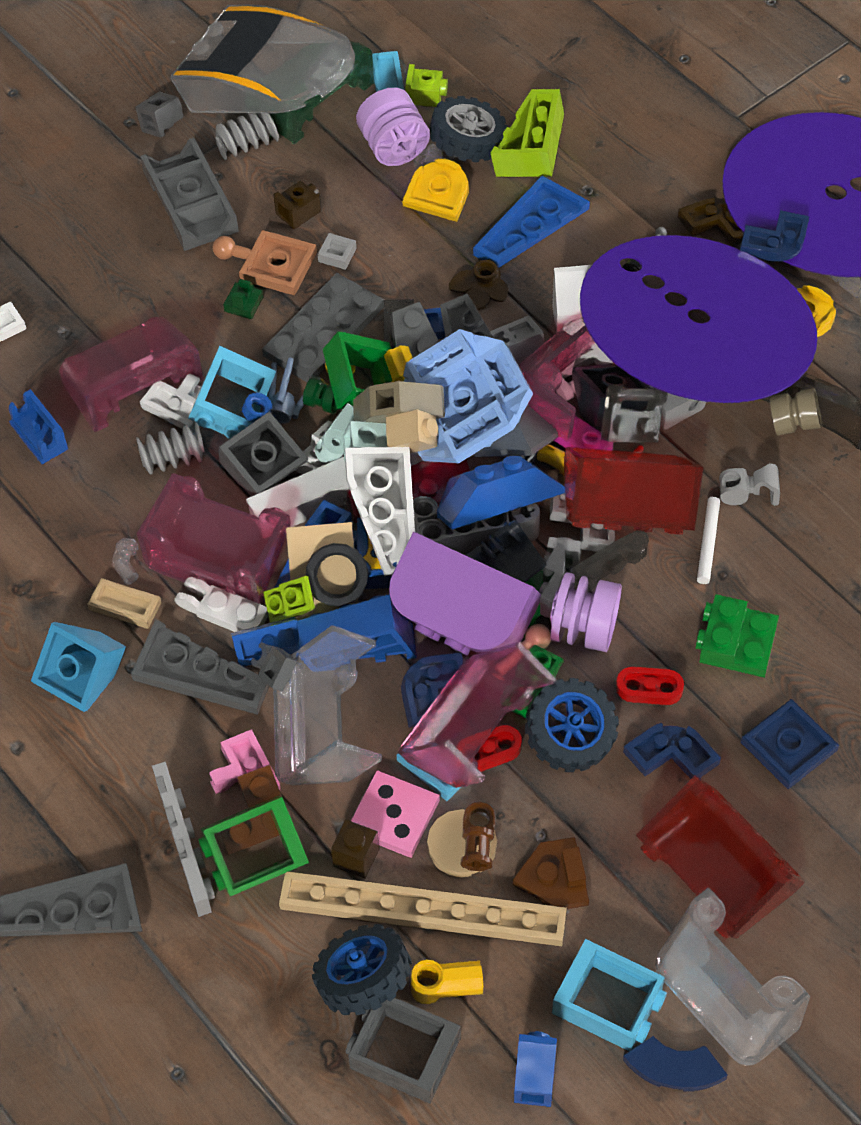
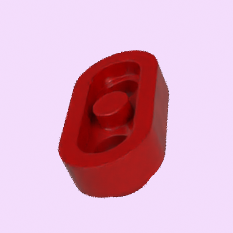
M627 667L620 671L616 681L618 695L623 700L633 703L672 705L682 698L684 690L682 676L670 669ZM634 685L638 687V689L630 690L628 689V686ZM669 688L672 692L665 693L661 689Z
M502 725L465 738L456 748V761L462 768L472 774L512 761L521 753V734L512 726ZM502 744H507L510 746V748L504 750L501 749L499 746ZM477 756L479 759L476 761H470L468 760V757Z

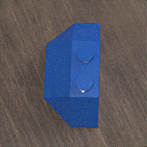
M509 456L501 462L491 465H480L472 471L450 478L437 509V517L453 530L564 494L566 489L565 486L521 456Z

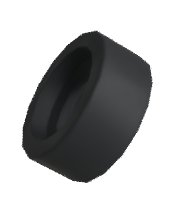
M332 543L321 547L311 556L306 566V576L309 579L312 595L318 601L328 606L341 607L353 603L362 595L367 585L368 568L365 559L356 549L347 544ZM333 555H341L348 558L354 564L357 572L353 587L342 594H331L325 591L317 578L321 562Z

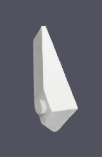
M409 447L345 448L347 484L384 576H392L396 568L392 564L395 562L398 564L413 531L415 532Z

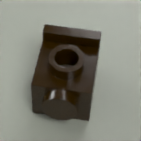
M300 180L281 194L278 191L273 194L276 215L294 230L321 212L320 192L312 183L306 185Z

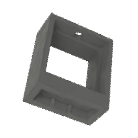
M397 998L392 999L390 1002L386 1000L381 1003L382 1007L374 1011L372 1008L366 1010V1013L362 1016L364 1025L360 1033H354L351 1036L346 1048L350 1069L431 1104L461 1040V1026ZM385 1017H389L438 1039L419 1080L366 1058Z

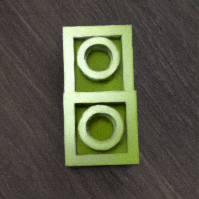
M308 576L279 584V587L263 592L270 623L297 617L315 609Z

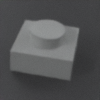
M329 233L318 253V262L346 270L357 249L356 240Z
M549 537L547 552L552 553L558 542L564 544L565 568L578 570L582 541H575L567 537Z

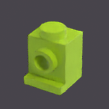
M409 64L405 90L413 103L418 106L437 107V104L441 101V96L447 95L448 79H443V71L415 69L414 64Z

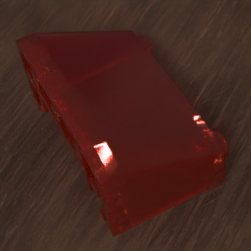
M696 775L636 834L643 842V845L640 847L643 853L653 862L660 859L667 863L712 911L711 915L715 920L711 925L725 939L729 936L738 939L806 883L796 870L717 789Z

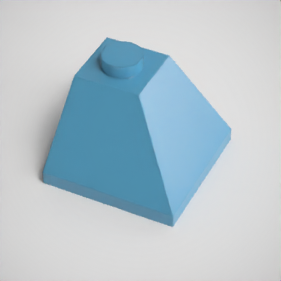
M53 622L49 628L31 682L85 712L115 677L126 646L99 631Z

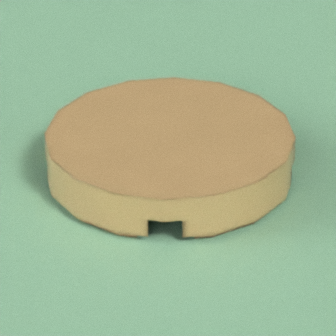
M464 809L449 811L437 818L429 830L427 839L428 851L434 865L445 874L460 878L470 877L472 874L479 872L468 870L460 865L461 858L465 856V839L462 837ZM474 813L469 820L472 825L482 827L489 822L486 817L479 813ZM495 830L494 839L490 842L489 858L492 861L495 858L497 848ZM479 845L476 846V852L479 850Z

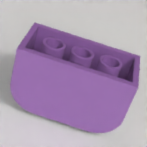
M414 531L393 572L389 586L393 605L403 616L416 624L415 630L435 641H439L442 636L446 638L444 644L467 656L471 650L486 657H499L508 654L517 647L536 612L541 596L533 586Z

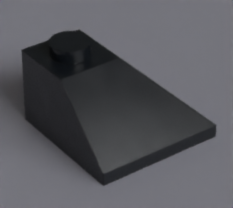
M615 363L572 368V377L580 415L590 426L598 431L622 428L655 398L656 392L648 384L631 376Z

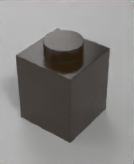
M345 819L331 847L333 867L366 879L380 850L378 831Z

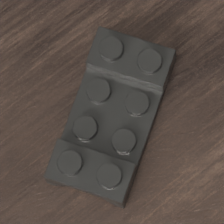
M195 138L187 141L180 154L161 161H157L146 154L140 156L143 172L152 190L157 192L173 223L174 232L184 251L215 241L220 236H229L239 232L237 216Z

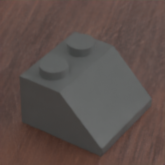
M270 411L219 446V462L237 484L254 495L268 490L308 461V457Z

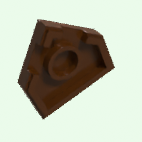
M571 837L541 842L513 879V886L524 893L528 892L542 901L543 905L565 907L567 909L589 906L586 875L576 838Z

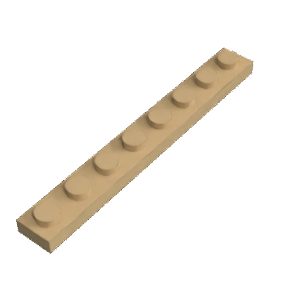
M295 872L285 873L279 901L280 910L562 946L567 911L565 907Z

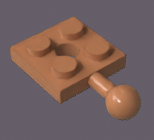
M264 230L261 231L252 249L236 245L234 240L228 236L218 237L212 246L213 253L219 259L226 260L234 256L246 260L239 272L240 279L294 296L317 254L316 244ZM277 260L285 261L284 264L278 266L271 264Z

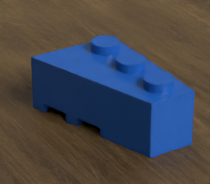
M390 594L374 596L368 601L357 604H347L326 613H315L308 618L297 621L300 655L313 670L355 665L354 659L375 657L376 663L386 662L385 656L406 654L407 659L417 658L413 624L395 608Z

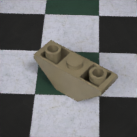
M405 381L369 386L353 400L354 421L386 423V417L417 409L436 416V419L445 417L444 387L442 385Z

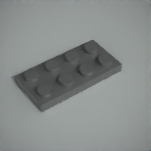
M336 273L262 348L263 357L276 362L283 369L286 368L288 358H293L294 362L291 373L308 382L312 376L318 377L326 369L323 348L338 331L358 335L385 307L384 299L341 274Z

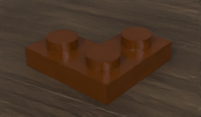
M270 764L237 776L248 808L278 795L281 796ZM270 811L219 832L228 855L279 836Z

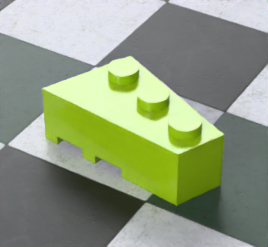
M531 89L516 112V119L512 126L505 129L503 132L504 138L498 147L494 146L490 152L496 177H552L564 118L560 89Z

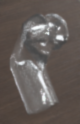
M132 538L120 539L116 543L112 558L113 567L127 585L134 583L139 577L130 563L131 556L136 555V550H139L138 542Z

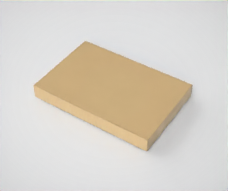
M352 522L286 527L290 580L306 576V566L311 556L321 547L332 543L347 544L354 548ZM333 555L321 562L317 578L325 591L331 594H342L353 587L356 581V569L348 558L341 555ZM312 595L315 609L295 618L298 621L308 618L312 614L326 613L340 607L328 606L318 601ZM357 598L353 603H350V604H357V603H359L358 598Z

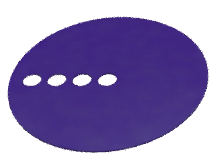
M824 112L794 114L767 122L748 133L738 142L729 155L722 180L725 203L737 226L743 232H745L746 225L776 231L780 210L810 216L802 250L797 256L783 262L823 275L861 277V191L853 189L850 185L852 179L861 178V118ZM832 185L840 186L846 191V196L843 199H832L827 196L825 189Z
M661 235L635 239L616 246L599 257L587 271L582 282L579 302L581 315L590 336L610 360L631 376L654 388L676 396L715 403H740L766 398L785 390L798 381L808 370L816 352L817 328L809 306L798 290L783 275L762 260L720 242L678 235ZM625 258L634 259L641 264L642 269L637 272L627 271L621 267L620 261ZM647 275L657 276L663 280L664 286L659 289L649 288L643 283L642 278ZM669 292L680 293L686 298L687 303L683 306L672 305L666 301L665 295ZM693 309L702 310L709 315L710 320L707 323H696L688 317V312Z

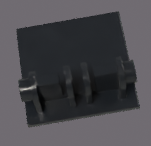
M516 520L510 523L505 522L504 526L494 533L496 536L490 534L488 542L481 541L482 547L478 546L470 553L467 552L465 554L524 583L547 566Z

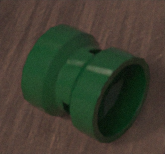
M312 376L304 389L303 404L312 408L319 406L322 407L324 412L335 414L338 409L331 383H325L324 379Z

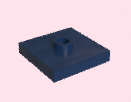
M792 699L741 738V744L787 789H790L837 752L839 744Z

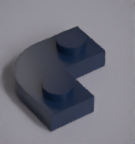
M780 210L776 231L746 225L740 251L769 261L789 260L797 256L802 250L810 216Z
M462 653L424 657L407 670L402 680L401 693L409 728L436 725L444 721L438 691L462 689L468 685Z
M663 723L656 724L626 744L623 753L644 776H647L672 758L693 783L717 767L721 761V757L690 726L685 729L678 726H663Z

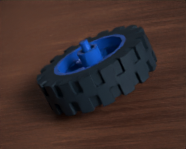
M569 678L568 681H563V679L556 680L552 685H547L540 691L527 711L525 734L529 735L528 744L531 749L534 748L536 750V756L542 762L544 760L549 762V766L553 769L558 770L560 767L565 769L564 772H574L576 769L585 771L592 765H597L608 754L617 739L618 732L616 728L619 725V719L614 714L615 705L612 701L609 702L607 700V694L601 688L598 691L593 687L594 684L589 681L579 682L578 678ZM565 703L567 717L554 709V707ZM573 704L582 707L584 710L581 713L574 712ZM588 713L595 725L584 723V717ZM548 716H552L562 724L549 728ZM580 730L595 733L593 740L589 744ZM554 733H561L564 737L562 743L553 736ZM574 736L581 747H569L570 738Z
M374 924L373 927L362 925L358 926V930L352 931L350 929L345 931L339 939L335 937L328 943L329 947L326 950L322 949L319 953L318 962H314L313 971L315 974H312L313 982L324 1003L333 1012L339 1010L342 1015H350L351 1012L361 1015L371 1008L374 1011L382 1007L381 1003L386 1000L390 1002L397 996L396 992L398 989L402 990L407 984L405 979L410 977L412 971L410 964H412L411 957L399 934H396L390 927L384 929L383 925Z

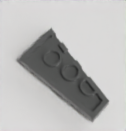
M157 619L154 621L131 673L133 681L257 715L269 688V685L258 674L234 661L228 662L219 657L216 651L195 644L190 640V637L181 632H173Z
M127 863L0 896V937L143 932Z

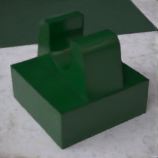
M240 279L238 283L235 282L223 304L224 312L252 320L264 298L263 290L254 288L251 281Z

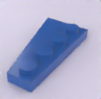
M541 176L473 247V256L480 260L493 261L499 268L589 210L590 201Z

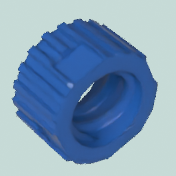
M258 392L248 395L242 407L246 420L254 423L269 411L271 413L272 410L269 397ZM251 404L261 406L263 411L260 413L255 412Z

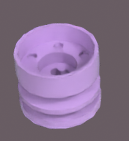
M386 88L377 91L369 96L359 107L356 115L357 125L380 163L387 166H399L410 162L426 148L430 139V130L405 90Z
M566 572L561 585L556 590L550 615L551 640L560 642L565 628H567V643L573 645L579 631L585 632V648L607 653L617 619L622 585L600 580L594 593H589L588 578L582 576L577 590H575V575Z

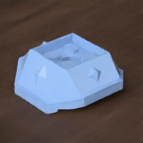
M461 329L406 362L403 374L405 382L436 384L444 387L445 417L436 419L438 425L437 447L418 451L419 456L424 461L460 463L484 447H490L494 441L515 428L533 395L509 347L504 341L487 336L474 335L472 332Z

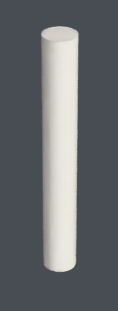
M710 497L707 501L697 582L700 584H708L710 582L720 508V499L717 497Z

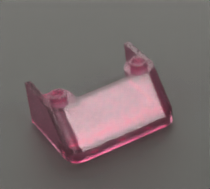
M583 318L574 319L518 365L533 392L528 405L555 428L558 436L566 442L572 438L576 408L556 394L555 391L562 383L561 372L595 344L584 324Z
M520 642L473 655L457 670L403 742L398 753L409 764L454 788L482 783L486 776L477 769L478 762L474 759V756L506 712L524 709L532 701L533 696L531 694L536 688L552 685L556 678Z

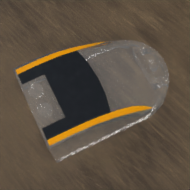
M249 4L227 5L215 22L208 26L202 38L192 46L190 53L170 78L190 112L284 113L306 106L304 101L316 95H320L323 98L334 90L351 71L355 62V53L347 36L313 20L269 6Z

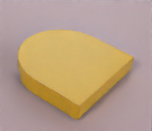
M435 159L434 162L420 166L415 171L402 204L407 208L457 222L469 193L468 178L461 169V166L456 162L448 159Z

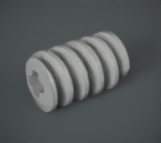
M264 108L258 110V115L250 112L247 115V119L244 116H238L237 123L230 119L227 120L226 127L222 123H218L215 128L217 146L224 160H227L228 150L231 151L234 157L238 156L237 147L239 146L247 153L248 143H251L255 149H259V139L266 146L269 145V136L271 135L276 142L279 141L276 125Z
M197 422L195 423L193 433L187 425H183L182 435H179L175 428H171L170 438H167L163 431H159L156 442L150 434L146 435L144 445L136 437L143 467L146 468L150 475L154 473L155 464L164 472L166 471L167 461H170L176 469L178 468L179 458H182L187 466L190 465L191 455H194L199 463L203 460V452L205 451Z

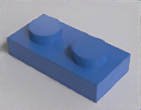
M295 617L231 633L238 664L243 667L251 665L252 658L257 660L261 658L262 649L259 648L260 642L281 648L288 654L300 652L298 625Z

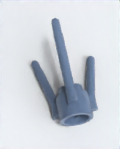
M291 357L288 358L280 390L276 395L277 363L273 362L271 364V369L275 370L276 373L269 388L268 397L272 404L271 414L279 423H289L291 417L298 419L300 410L304 406L303 395L295 405L294 396L286 392L294 359Z

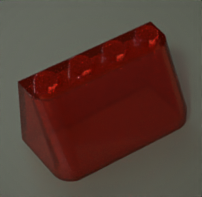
M566 447L564 456L566 518L572 522V526L579 528H591V523L603 524V528L609 530H622V526H634L633 529L639 532H653V528H664V532L677 535L683 534L684 530L695 531L704 467L686 457L677 455Z

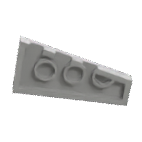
M166 762L153 765L152 768L198 917L212 913L209 900L215 898L210 879L202 880L199 869L205 868L200 848L193 849L190 839L195 838V833L190 817L183 819L180 810L186 808L181 789L174 790Z

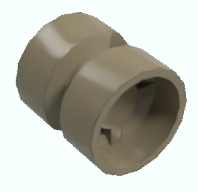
M815 388L800 390V392H796L795 398H792L788 393L770 396L772 419L777 436L795 433L797 426H800L803 430L807 429V431L822 428L820 407Z

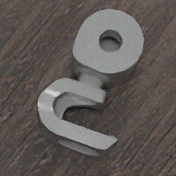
M767 464L763 468L756 470L753 476L747 475V470L744 468L727 469L719 476L720 498L725 504L741 505L748 500L750 493L759 495L761 486H766L770 489L771 504L774 506L779 504V470L775 464Z

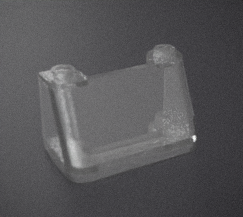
M708 887L693 899L660 949L655 964L656 972L665 977L664 983L736 1062L746 1066L754 1065L800 1029L811 996L796 980L788 976H776L763 986L754 978L714 934V931L723 924L726 911L722 901Z

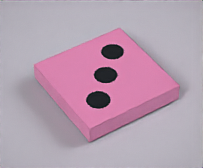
M376 771L351 821L378 831L380 846L412 858L440 801V795Z

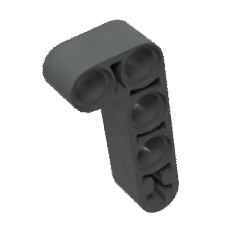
M419 496L413 499L415 532L463 555L467 552L470 553L478 546L482 547L481 541L488 542L490 534L496 536L494 533L502 528L505 522L510 523L516 520L531 542L538 538L540 509L536 503L452 530L437 517L438 504L434 499L427 496Z

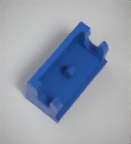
M30 389L23 393L25 404L18 409L13 402L10 403L9 413L11 420L9 423L42 465L68 450L63 429Z

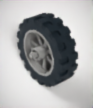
M457 96L455 99L448 97L445 99V102L440 101L433 111L429 130L432 142H436V147L439 150L446 151L445 154L453 157L454 155L462 161L469 159L472 162H479L481 159L484 161L491 159L490 152L494 146L498 147L504 138L503 132L508 126L505 125V117L500 116V111L497 108L490 107L491 104L483 101L482 103L474 97L466 99L465 96Z

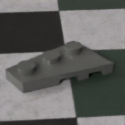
M420 301L392 312L390 317L394 348L399 345L408 346L412 358L439 342Z

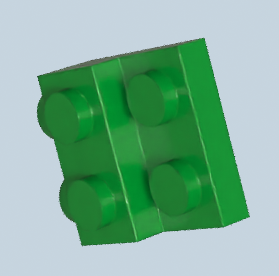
M715 594L713 603L706 602L702 621L708 622L707 629H700L695 649L701 650L699 663L765 678L779 615L748 609V601Z

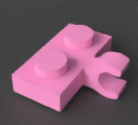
M252 729L220 742L221 750L229 765L211 771L209 773L212 779L210 784L215 793L219 794L228 790L237 782V776L269 765ZM273 771V774H274V777H275V779H276L278 788H279V790H280V783H279V781H278V779H277V777H276V775H275V773H274V771Z

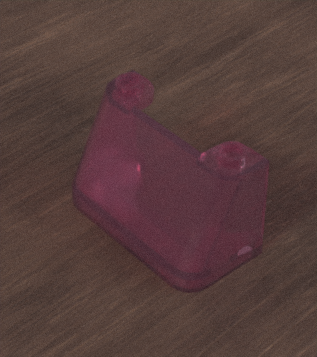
M164 317L150 318L146 322L88 350L68 357L60 367V377L63 385L94 432L108 427L106 417L111 410L114 413L120 411L119 400L170 376L173 382L177 383L180 381V378L185 379L190 373L200 378V381L204 380L197 348L187 336Z
M172 473L138 530L137 537L143 560L154 571L185 582L189 577L203 580L209 586H216L228 593L260 604L264 597L263 592L268 588L287 537L286 527H290L291 522L290 515L276 507L263 509L259 517L207 499L204 497L201 485L196 479Z

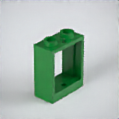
M338 331L323 348L337 409L342 410L347 403L353 406V400L365 390L355 386L350 365L370 369L374 385L393 381L384 358L387 351L391 349L390 342Z
M279 795L201 828L203 837L198 839L205 858L212 856L217 869L211 873L218 890L225 889L230 897L309 863L283 797ZM270 811L289 858L233 881L214 834Z

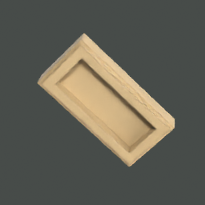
M101 578L87 605L91 611L148 629L162 602L160 596Z

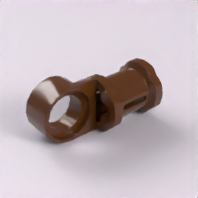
M474 802L465 809L463 816L462 837L465 839V856L461 858L460 865L471 871H485L492 868L493 861L489 858L490 842L494 839L495 813L493 808L487 803ZM482 812L488 815L490 819L487 825L482 827L472 825L469 821L470 817L474 813ZM477 845H479V850H478V852H476V846H477Z

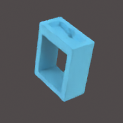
M219 346L188 419L197 422L203 428H210L231 439L252 423L243 417L205 401L215 375L222 376L267 396L276 371ZM253 404L252 409L260 413L261 406Z
M585 939L553 999L552 1014L630 1052L637 1041L640 1043L645 1041L652 1025L647 1020L652 1010L659 1012L667 995V992L662 990L665 977ZM592 967L648 993L629 1031L574 1004Z

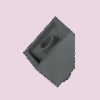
M527 404L519 423L516 424L512 431L494 441L490 447H484L479 450L474 456H532L558 438V432Z

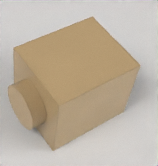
M417 409L386 417L387 447H409L410 453L437 447L438 425L436 416Z

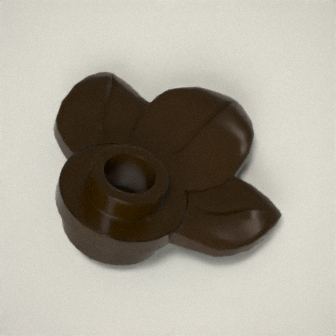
M490 260L477 262L472 270L460 271L452 278L448 287L449 291L463 293L464 295L468 294L477 310L484 309L490 300L504 302L508 295V285L501 279L500 269Z

